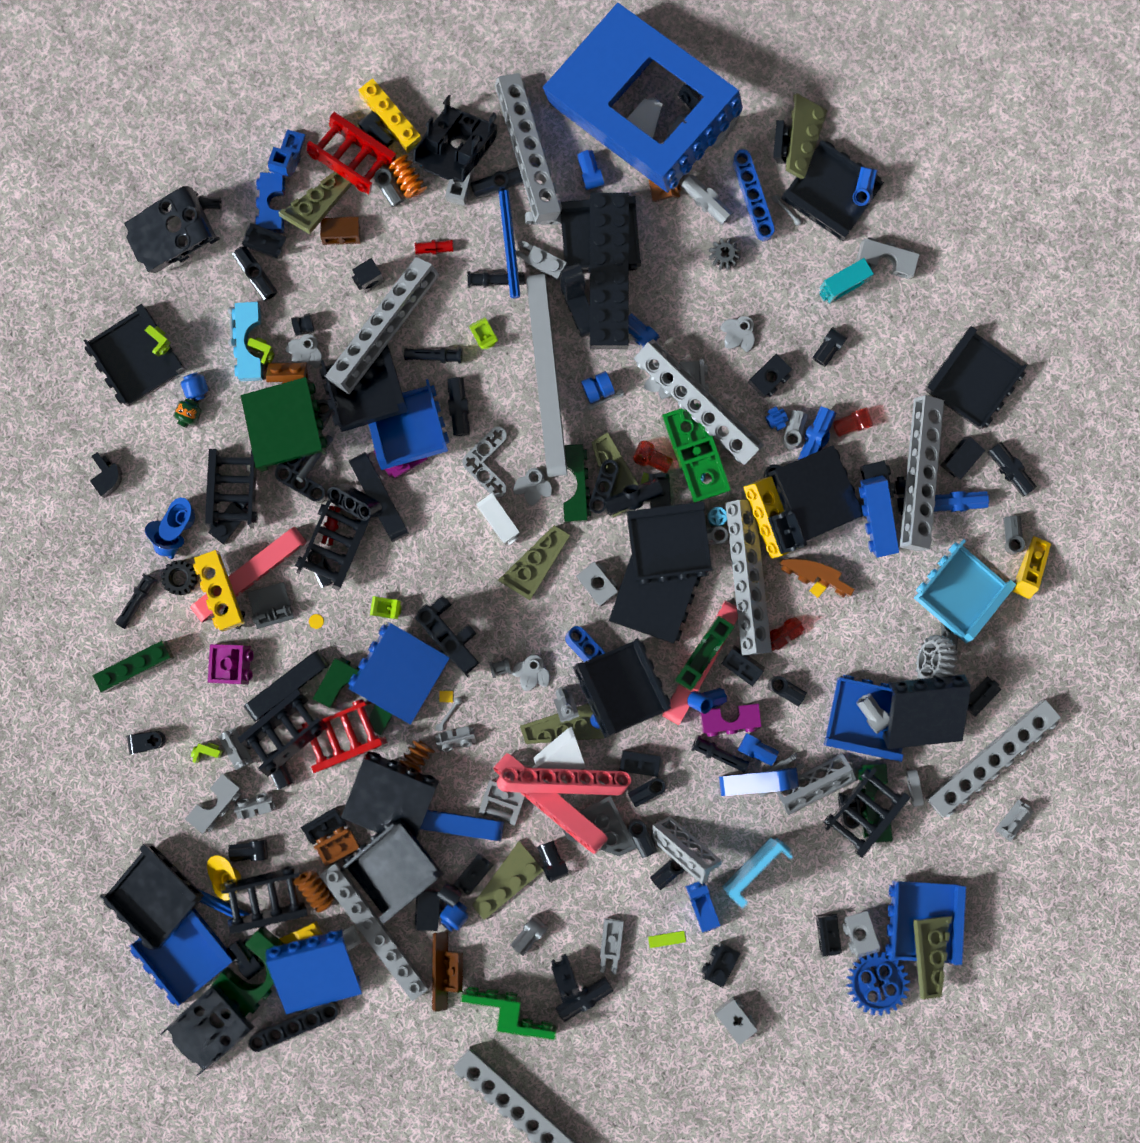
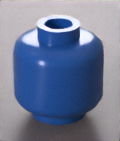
M197 372L184 376V380L180 384L187 399L193 398L194 402L204 399V394L209 391L204 376Z
M459 901L453 908L447 904L440 913V923L450 931L460 930L469 918L466 912L467 907Z

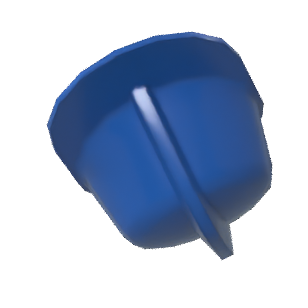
M177 498L170 504L159 525V534L162 539L167 541L174 540L180 536L183 530L189 529L194 524L195 512L186 498Z
M161 521L148 523L145 527V534L152 542L154 551L160 556H167L173 559L179 548L183 546L184 538L180 535L171 541L164 540L159 534Z

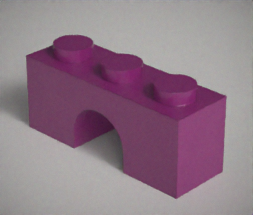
M759 704L738 706L739 714L733 722H726L722 718L720 708L711 709L707 714L700 712L702 733H707V737L719 736L721 731H726V735L736 734L738 729H745L746 732L757 731V727H761Z

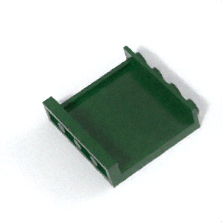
M307 377L240 395L255 467L261 472L269 470L268 466L319 452H322L324 455L327 454L328 442L322 433L324 424L318 415L320 406L314 397L316 388L314 383Z

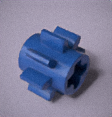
M774 407L767 411L769 415L765 416V419L770 429L776 428L779 431L786 427L785 422L789 420L783 408L778 410L777 407Z

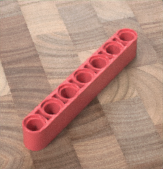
M296 527L289 529L228 576L235 597L239 596V592L243 593L252 586L255 580L258 581L269 573V569H274L282 563L285 557L288 558L300 549L299 546H304L307 543ZM216 587L214 589V596L221 595V587ZM207 594L190 606L201 622L208 620V616L214 615L213 611H210L206 604Z
M725 600L717 616L735 625L738 619L737 606ZM722 646L692 691L687 690L680 684L678 685L676 692L670 699L671 709L664 712L662 717L677 725L681 723L690 707L687 703L689 695L693 691L699 690Z
M508 753L493 767L499 776L502 770L508 767L526 768ZM520 792L591 853L596 854L608 840V837L557 793Z
M516 767L503 769L497 780L498 788L504 792L622 795L631 783L630 775L623 771Z

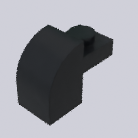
M96 452L91 457L102 472L91 479L90 482L99 495L106 498L120 486L122 471L116 463L110 466L112 462L106 454L102 455Z

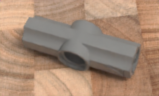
M693 174L688 176L682 183L681 188L694 199L695 204L698 207L701 206L702 211L708 212L721 225L732 216L733 212L719 200L720 198L717 193L710 187L703 185Z

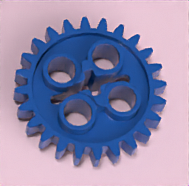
M881 952L879 957L877 953H873L872 957L870 955L865 956L866 959L860 957V963L853 962L856 968L848 969L852 976H846L847 979L851 980V983L846 984V986L851 987L852 990L847 994L854 995L851 1002L858 1001L857 1008L864 1006L863 1012L867 1013L870 1009L871 1015H875L877 1010L878 1015L882 1016L883 1010L886 1014H890V1008L897 1011L896 1004L903 1005L900 999H907V996L903 993L910 990L905 987V984L910 983V981L904 980L908 973L901 971L905 967L904 965L897 966L899 960L891 961L888 959V956L885 958V952ZM883 965L888 969L884 977L879 973V969ZM871 967H874L875 976L871 971ZM864 972H867L870 977L866 983L861 980V975ZM876 979L882 982L879 987L874 986ZM889 984L894 987L892 995H888L886 992V987ZM880 990H881L882 994L884 995V998H885L884 1000L881 999ZM870 991L876 993V999L873 1002L868 999Z

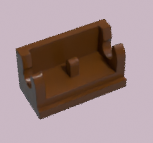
M359 217L323 218L320 222L322 244H361Z

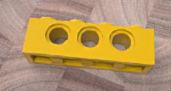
M372 78L358 89L360 97L382 120L384 126L396 137V140L404 150L409 153L422 139L421 135Z
M772 476L744 486L746 497L750 503L770 558L787 554H780L768 521V517L785 511Z
M213 550L195 557L193 567L196 574H200L202 580L199 582L203 593L206 592L207 594L206 604L215 616L212 618L215 628H219L220 631L224 632L245 624L220 552ZM215 569V576L209 579L207 576L208 571ZM221 587V595L215 597L214 589ZM223 605H227L228 612L222 615L220 608Z

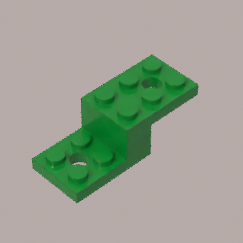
M682 408L662 414L679 468L683 470L693 502H699L731 491L713 436H709L705 431V427L701 423L695 422L691 414ZM683 422L691 424L692 428L689 432L682 431L681 424ZM704 473H708L712 478L708 484H704L701 481V475Z
M473 986L463 989L462 1003L500 1008L496 1032L555 1040L556 1026L553 1025V1022L541 1021L540 1024L533 1023L534 1020L530 1018H522V1021L518 1020L521 997H518L517 993L506 992V995L498 994V990L487 989V992L479 991L478 987Z

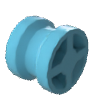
M714 507L708 513V522L714 527L722 526L727 521L726 511L722 507Z

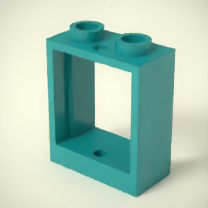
M862 258L824 280L820 286L821 291H819V294L823 301L827 300L830 304L867 283L874 273L865 258Z

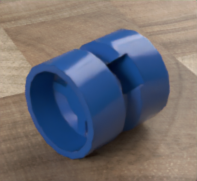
M606 371L597 374L595 379L590 377L581 381L590 404L599 401L601 396L607 398L615 394Z

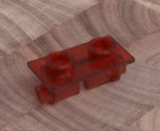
M796 617L787 619L784 625L770 631L772 651H778L788 644L785 637L788 636L792 641L803 634L805 629L800 620Z

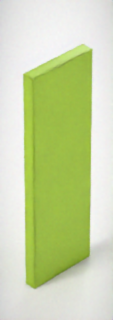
M684 931L648 937L650 948L686 942Z

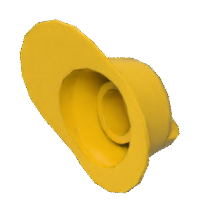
M214 855L207 862V872L215 894L222 900H229L228 893L222 894L220 884L229 879L240 880L241 875L236 868L231 866L226 858Z

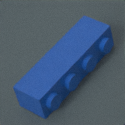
M882 475L860 480L859 494L861 499H864L862 512L864 517H867L865 529L867 535H870V541H868L869 551L873 552L877 558L899 553L887 479Z

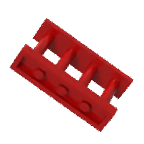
M333 112L329 118L330 130L317 145L309 141L307 143V153L312 159L320 161L354 184L359 191L369 195L372 189V182L370 180L383 165L390 167L396 159V153L336 112ZM336 133L341 134L346 140L333 155L323 150ZM352 144H355L362 150L347 166L339 161V159ZM367 155H372L377 161L364 177L354 171Z
M363 699L357 700L352 703L353 707L321 720L328 726L325 731L333 748L334 757L327 759V756H324L318 739L315 737L310 742L317 758V764L311 766L313 773L388 743L385 736L379 738L378 735H375L364 708L372 704V702L369 700L364 702ZM355 710L358 711L368 736V743L361 745V742H358L347 715ZM340 717L351 743V750L344 752V749H341L330 722ZM306 722L301 724L302 728L298 729L299 733L308 726Z

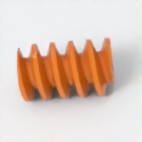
M405 154L394 160L389 170L393 173V177L397 179V184L401 185L400 189L405 192V198H412L424 192L427 186L421 188L424 181H417L420 174L413 175L416 167L409 168L412 161L406 162L405 160L409 156Z

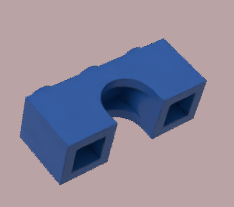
M260 173V179L256 181V187L259 190V197L256 198V208L259 209V216H256V225L275 233H284V219L279 216L278 212L280 210L270 208V201L276 196H285V176L277 173Z

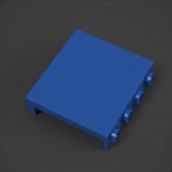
M425 379L427 386L403 392L408 412L368 424L381 470L448 452L446 445L450 443L447 432L443 433L442 428H445L443 416L439 417L438 412H441L439 401L434 400V397L437 396L434 385L430 386L428 379Z
M387 622L386 625L383 624L378 632L380 636L377 641H373L369 646L368 651L370 653L367 658L364 657L359 663L358 667L360 670L357 675L353 674L350 678L348 689L411 725L450 658L394 624Z
M849 675L837 678L824 746L902 762L903 748L888 749L883 739V731H888V726L876 734L856 704L860 697L869 693L879 707L890 717L893 695L890 685L886 683H881L880 686L873 685V681L862 679L861 682L854 681V677Z
M892 880V885L889 886L891 905H888L890 924L887 925L889 944H886V956H888V959L891 961H917L913 920L952 916L948 933H950L949 941H947L946 945L947 960L944 963L962 965L966 886Z
M195 908L160 949L151 950L146 948L140 938L129 945L132 955L142 961L144 970L154 976L156 985L161 990L164 989L168 994V1000L177 1006L181 1005L234 961L226 950V946Z
M342 929L266 949V964L286 1014L362 994L361 980L354 970L344 942Z

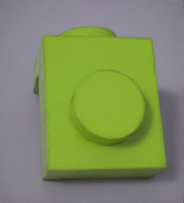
M485 317L468 326L481 349H489L498 341Z
M149 325L145 331L159 342L152 352L158 357L164 355L169 350L171 342L164 337L166 333L158 326L154 329Z
M256 337V339L250 338L247 345L254 350L264 353L261 364L267 367L268 363H272L274 359V349L272 346L267 345V341L259 337Z
M373 596L370 615L398 619L402 611L401 600Z
M208 742V745L198 743L197 746H194L191 757H193L192 762L199 763L202 753L215 758H221L223 750L219 749V745Z

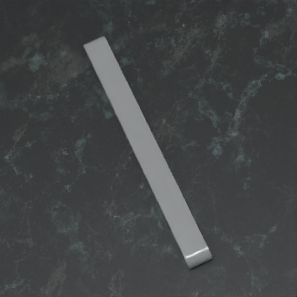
M546 274L526 276L547 475L548 477L563 476L568 473Z

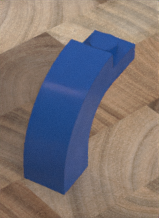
M287 129L281 148L273 147L268 161L270 172L289 177L294 174L301 158L300 153L306 139L305 134Z
M698 881L686 886L702 934L721 927L707 885L705 883L701 884Z

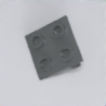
M284 582L247 592L253 613L252 619L257 629L294 619Z

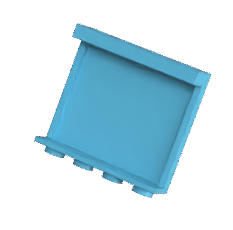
M963 539L960 543L955 542L948 549L950 554L948 556L944 555L937 564L940 566L937 570L934 568L927 575L929 579L926 583L922 582L917 587L916 591L918 593L914 599L967 644L977 636L1017 584L1012 580L1005 583L963 546L966 542Z
M770 837L734 873L722 888L743 908L748 902L741 896L740 892L780 852L791 859L793 857L790 854L792 850L778 838L774 840Z

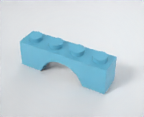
M258 302L235 303V309H232V319L236 323V327L233 328V338L236 339L237 345L234 346V357L237 358V365L234 366L235 377H238L241 382L264 380L261 359L251 355L247 348L249 333L253 328L261 324L260 304Z

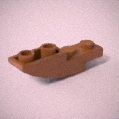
M801 559L781 560L779 563L782 566V571L789 575L792 573L799 576L798 580L806 585L814 583L817 578L819 579V584L826 588L831 586L836 589L835 593L843 598L851 596L855 590L838 580L842 574L841 572L824 564Z

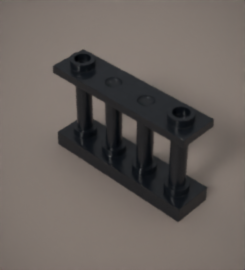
M209 449L205 524L208 528H216V522H219V520L248 521L247 524L250 529H254V523L258 522V512L255 511L257 468L255 467L252 449L251 457H222L217 449ZM222 464L250 465V476L221 475L219 473V466H222ZM221 483H249V494H220L218 492V485H221ZM220 502H248V513H219L217 511V504H220Z
M327 500L326 505L321 504L317 513L320 515L319 521L303 557H298L295 567H298L296 571L298 574H300L302 568H305L331 579L330 582L334 583L332 588L339 591L370 519L365 521L357 519L356 521L328 509L331 501ZM328 516L353 527V530L356 531L354 537L350 536L348 538L321 526L324 517ZM317 533L345 544V547L349 548L346 555H340L314 544ZM310 550L339 562L338 564L341 565L339 572H332L306 561Z
M295 689L237 738L249 750L253 747L263 762L258 769L267 777L274 774L279 767L315 737L320 736L328 727L319 718L316 720L312 718L304 707V704L309 700L298 689ZM297 710L308 724L300 733L289 719ZM281 723L285 725L293 737L286 745L282 743L274 731ZM267 735L278 749L270 758L259 743Z
M874 767L864 770L860 776L862 780L833 815L830 813L824 820V828L829 831L833 827L855 845L854 848L856 850L854 853L861 858L865 856L911 798L903 791L901 794H896L876 778L874 773L877 769ZM868 781L891 799L893 804L889 809H884L862 791V788ZM856 796L879 814L881 819L877 824H871L849 806ZM843 812L847 813L867 830L868 835L864 840L856 837L837 821Z
M286 866L282 870L240 880L229 879L220 884L222 894L228 893L233 916L230 920H227L230 934L308 916L304 902H298L294 878L300 876L298 867ZM282 880L287 882L291 902L289 906L285 907L279 906L275 882ZM267 884L271 909L262 912L259 909L255 887ZM248 889L252 909L251 915H240L236 891Z

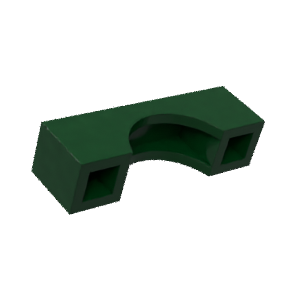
M583 444L565 445L567 469L574 474L577 480V490L572 498L563 503L564 523L587 522V517H591V509L586 504V498H590L589 487H585V479H589L588 468H584V460H587V449H583Z
M717 616L674 681L687 690L692 691L735 626L722 617Z
M161 640L92 676L100 692L106 693L124 684L129 679L174 659V656L167 641Z
M886 763L863 764L861 769H858L859 781L862 780L860 776L866 768L874 767L877 769L874 776L884 784L888 783ZM869 781L862 788V791L873 800L879 790ZM864 803V808H861V816L871 824H877L881 819L879 814ZM891 823L875 843L893 842ZM863 827L862 833L863 838L865 839L868 833L866 832L867 830Z

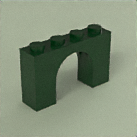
M340 657V659L334 658L313 700L328 708H332L343 687L348 684L353 674L357 675L360 668L358 666L357 668L350 666L351 662L343 657ZM374 705L368 717L374 732L383 735L393 714Z
M265 926L260 927L245 944L264 962L267 970L265 982L261 984L247 983L227 967L210 986L212 987L216 983L229 999L236 1000L240 1005V1011L245 1017L250 1012L254 1014L261 1006L258 1002L261 999L266 1000L272 993L270 988L274 982L266 964V949L285 945Z

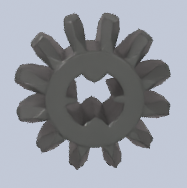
M720 238L719 243L713 242L714 248L709 249L711 253L709 260H715L712 263L713 267L720 264L719 270H722L723 265H725L727 271L730 270V265L736 267V261H739L741 258L737 255L741 250L738 248L734 249L737 246L736 242L731 245L730 238L727 239L726 243H724L723 238ZM722 251H723L724 253H725V251L728 252L727 258H726V256H725V257H722V256H721Z

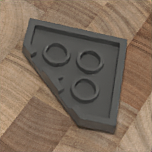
M611 796L579 811L608 837V840L599 850L622 856L637 848ZM563 829L568 840L578 842Z

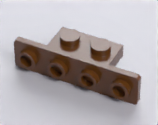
M447 931L433 933V1012L448 1009V992H463V952L448 951Z

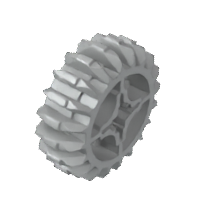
M934 635L926 638L925 642L921 643V648L918 649V656H916L917 662L915 663L917 665L915 671L918 672L917 678L925 679L955 674L954 669L957 667L956 661L958 658H956V654L958 651L955 650L956 645L953 644L952 640L945 636Z

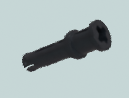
M467 271L468 288H471V286L487 288L489 285H509L508 273L493 274L483 271V273H471V271ZM518 273L519 285H525V274Z
M444 346L441 349L405 348L404 359L440 361L442 364H446V362L462 364V347L458 349H447Z
M143 573L142 580L137 587H134V594L115 621V624L123 629H126L143 600L150 596L149 592L154 584L158 583L155 578L146 573Z
M697 735L691 747V751L700 752L706 758L711 759L712 757L745 773L749 765V761H745L718 748L716 743H710L702 739L700 735Z

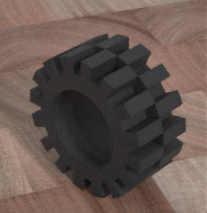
M181 560L172 561L171 564H167L166 568L162 571L163 575H161L163 579L161 582L165 586L164 588L169 593L175 595L189 594L191 590L195 589V585L198 582V575L193 566ZM184 571L186 573L187 580L183 585H176L173 582L175 572Z

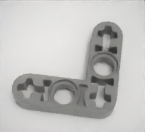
M494 427L464 456L462 461L464 468L490 494L495 489L492 485L489 488L486 485L491 483L493 478L496 479L494 481L496 486H503L501 494L498 492L496 494L493 493L495 498H502L506 494V485L484 462L506 441L507 434L502 427ZM495 431L497 433H499L500 431L503 432L501 435L503 439H496L494 441V444H496L495 447H493L491 442L486 440L488 438L492 440L495 437ZM482 444L489 445L490 452L488 454L480 453L479 448ZM468 458H470L471 460L475 458L476 460L474 463L478 467L480 466V464L483 466L480 469H478L476 474L473 473V471H475V468L473 466H466L468 464ZM482 471H488L490 478L487 481H482L479 478V474Z

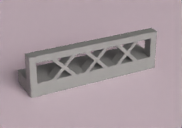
M842 753L798 776L799 785L804 780L810 781L809 785L791 789L793 790L792 793L786 797H783L782 791L775 792L781 800L787 815H790L856 781L853 769ZM841 761L845 765L839 770L833 769L834 765ZM821 771L827 772L823 778L816 777Z
M669 816L653 824L651 832L652 841L701 884L708 882L710 871L721 866L722 860L672 817ZM669 824L674 830L666 829L664 826ZM676 836L685 837L687 841L679 840ZM689 847L697 848L700 852L692 851ZM702 859H709L712 863L707 864Z

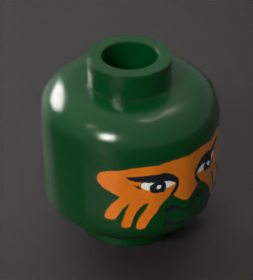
M185 398L184 401L178 402L173 416L178 420V425L188 428L189 425L195 426L197 424L201 409L198 403Z

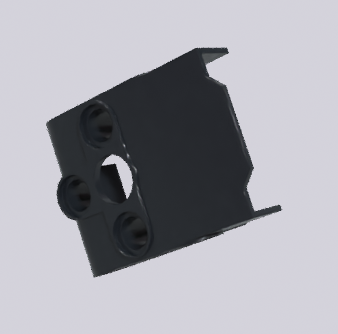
M448 95L443 101L444 110L433 122V117H431L426 123L427 131L414 148L413 162L421 165L424 171L447 180L456 179L463 182L495 141L498 129L494 121L497 116L493 112L489 121L454 108L450 106L451 95ZM455 139H463L466 141L465 144L464 142H461L458 148L454 147L451 144V142Z
M183 186L176 189L124 223L128 230L126 237L137 261L144 264L147 272L157 273L177 261L182 263L190 258L189 254L207 243L212 245L220 240L215 235L197 198L199 194L192 187ZM193 212H195L194 219H192ZM177 216L181 220V228L178 232L172 233L167 227L169 225L167 222ZM187 238L188 244L185 246V240Z
M442 595L430 606L425 604L419 609L415 618L458 668L470 678L468 673L479 662L464 645L477 633L469 625L457 635L451 631L439 617L452 605Z
M215 983L184 1010L160 1035L167 1030L172 1035V1043L192 1063H197L200 1066L201 1070L196 1075L198 1077L251 1032L254 1026L240 1011L239 1003L236 1000L229 999ZM215 1012L225 1023L223 1027L218 1028L211 1023L210 1017L212 1013Z

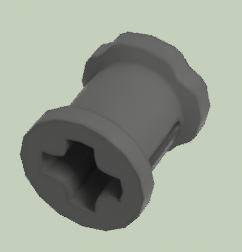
M508 657L503 661L489 662L493 678L506 673L512 674Z

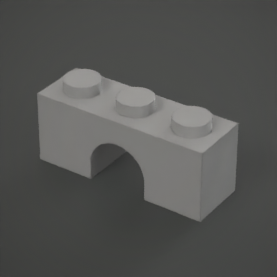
M868 237L860 243L856 262L865 258L869 267L874 269L878 265L879 258L886 257L890 259L893 265L891 275L910 279L914 276L919 254L914 253L913 249H900L893 243L883 244L878 242V239Z
M226 773L221 774L210 788L217 796L216 806L213 809H208L199 803L185 820L202 834L207 831L210 833L216 827L217 823L215 821L218 817H224L230 808L227 806L232 801L235 803L242 795L240 791L243 787Z

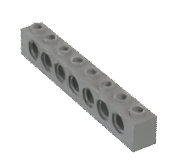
M520 73L498 76L495 88L535 223L555 220L562 211V205L556 197L557 189L555 183H552L551 168L545 160L546 151L540 143V132L536 130V118L531 113V101L525 93V81L521 79ZM521 128L526 129L528 132L522 131ZM536 180L542 181L543 184L537 183ZM541 197L546 198L548 201H543Z
M415 257L325 375L335 387L348 394L352 392L440 274L432 264Z
M654 339L649 341L633 358L637 366L642 370H646L650 374V378L655 383H659L667 395L673 396L678 401V405L691 414L695 422L701 423L705 427V431L719 441L722 448L729 450L737 462L745 465L764 446ZM653 359L659 362V368L653 365ZM667 372L672 374L673 381L667 378ZM680 386H684L687 389V394L681 392ZM694 399L700 401L701 407H697L694 404ZM708 412L715 416L714 421L708 418ZM722 426L728 428L729 434L722 431ZM735 440H741L743 447L737 446Z
M927 395L914 398L900 538L901 548L918 552L930 550L932 543L935 492L939 468V451L941 448L942 417L944 413V400Z
M739 499L726 502L742 655L771 653L758 524L748 500Z
M1046 700L1039 701L925 799L940 817L951 816L956 811L955 807L969 801L971 798L969 795L974 791L977 793L985 787L984 783L989 778L993 780L1000 774L999 770L1002 767L1010 766L1015 761L1013 758L1016 755L1024 754L1029 749V744L1033 741L1035 743L1044 736L1042 733L1047 729L1052 730L1058 725L1057 721L1061 717ZM1037 717L1042 721L1039 728L1034 725V720ZM1023 729L1027 732L1025 740H1021L1019 737V733ZM1007 742H1010L1013 746L1012 751L1009 753L1005 751V744ZM995 754L998 757V762L992 765L990 757ZM978 767H981L983 769V775L978 778L975 774V770ZM964 779L969 782L966 790H963L960 785ZM948 792H953L954 794L952 802H947L946 800Z
M336 862L319 876L410 1000L414 1001L428 990L429 985L384 924L379 920L376 913L345 871L340 870L342 867L339 863Z
M471 1047L454 1064L453 1068L456 1069L454 1071L456 1075L461 1079L465 1077L470 1082L469 1086L474 1091H480L485 1095L483 1097L485 1101L490 1105L495 1104L499 1108L498 1112L506 1119L509 1117L514 1122V1127L520 1132L524 1130L528 1134L527 1138L532 1143H577ZM477 1067L480 1070V1074L474 1076L470 1073V1069ZM492 1080L495 1083L494 1088H486L484 1085L485 1081ZM506 1093L510 1099L502 1102L499 1099V1095ZM520 1106L524 1109V1113L517 1115L513 1109ZM530 1120H537L539 1125L536 1128H531L528 1122ZM545 1133H551L553 1139L545 1141L542 1136Z

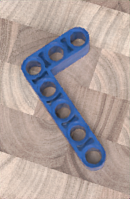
M574 626L565 635L566 643L583 662L605 653L582 627ZM571 633L578 634L579 640H574ZM584 648H591L592 655L587 654ZM592 714L590 718L592 726L600 729L594 714Z

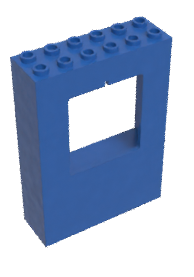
M618 2L543 86L550 105L667 193L677 187L682 176L690 172L692 165L703 157L705 150L716 142L721 132L727 130L730 122L734 117L736 118L740 115L743 108L740 92L736 87ZM653 60L703 96V99L684 119L686 123L681 122L663 144H659L612 109V106Z

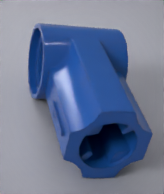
M586 150L577 154L582 171V180L585 182V190L604 186L601 170L598 169L593 150Z
M861 167L856 190L853 194V201L856 205L864 206L872 201V193L878 170ZM861 191L867 194L865 202H861L858 198Z
M631 313L629 315V334L635 338L638 345L641 344L644 347L652 339L657 341L660 338L654 329L646 326L634 314Z
M722 688L703 693L693 691L689 695L687 703L693 709L707 714L712 708L727 702V695Z
M747 733L738 748V751L751 758L755 757L770 766L773 765L779 753L776 749L763 744L761 740Z

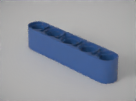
M740 149L734 155L733 167L755 234L760 241H768L773 236L774 224L751 155L747 150ZM744 157L746 163H739L737 158ZM743 175H750L752 180L745 181ZM755 192L758 198L751 199L749 193ZM761 210L764 216L757 217L754 211ZM764 227L768 228L770 234L764 235L761 233L760 229Z
M427 810L420 829L502 841L504 821Z

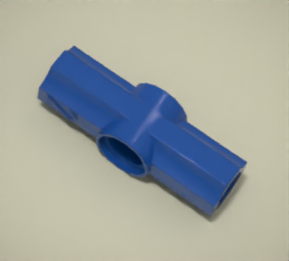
M820 407L813 425H810L806 430V441L798 459L816 453L827 445L830 438L829 430L837 414L836 412Z
M958 491L943 495L938 494L935 495L934 512L968 511V509L988 508L989 496L987 491L970 493Z

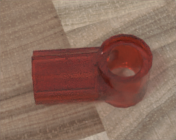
M867 407L833 422V427L838 437L857 430L862 431L864 428L867 429L874 425Z
M640 441L633 457L636 464L640 466L650 465L663 473H667L673 462L672 458L656 451L654 445L649 441Z

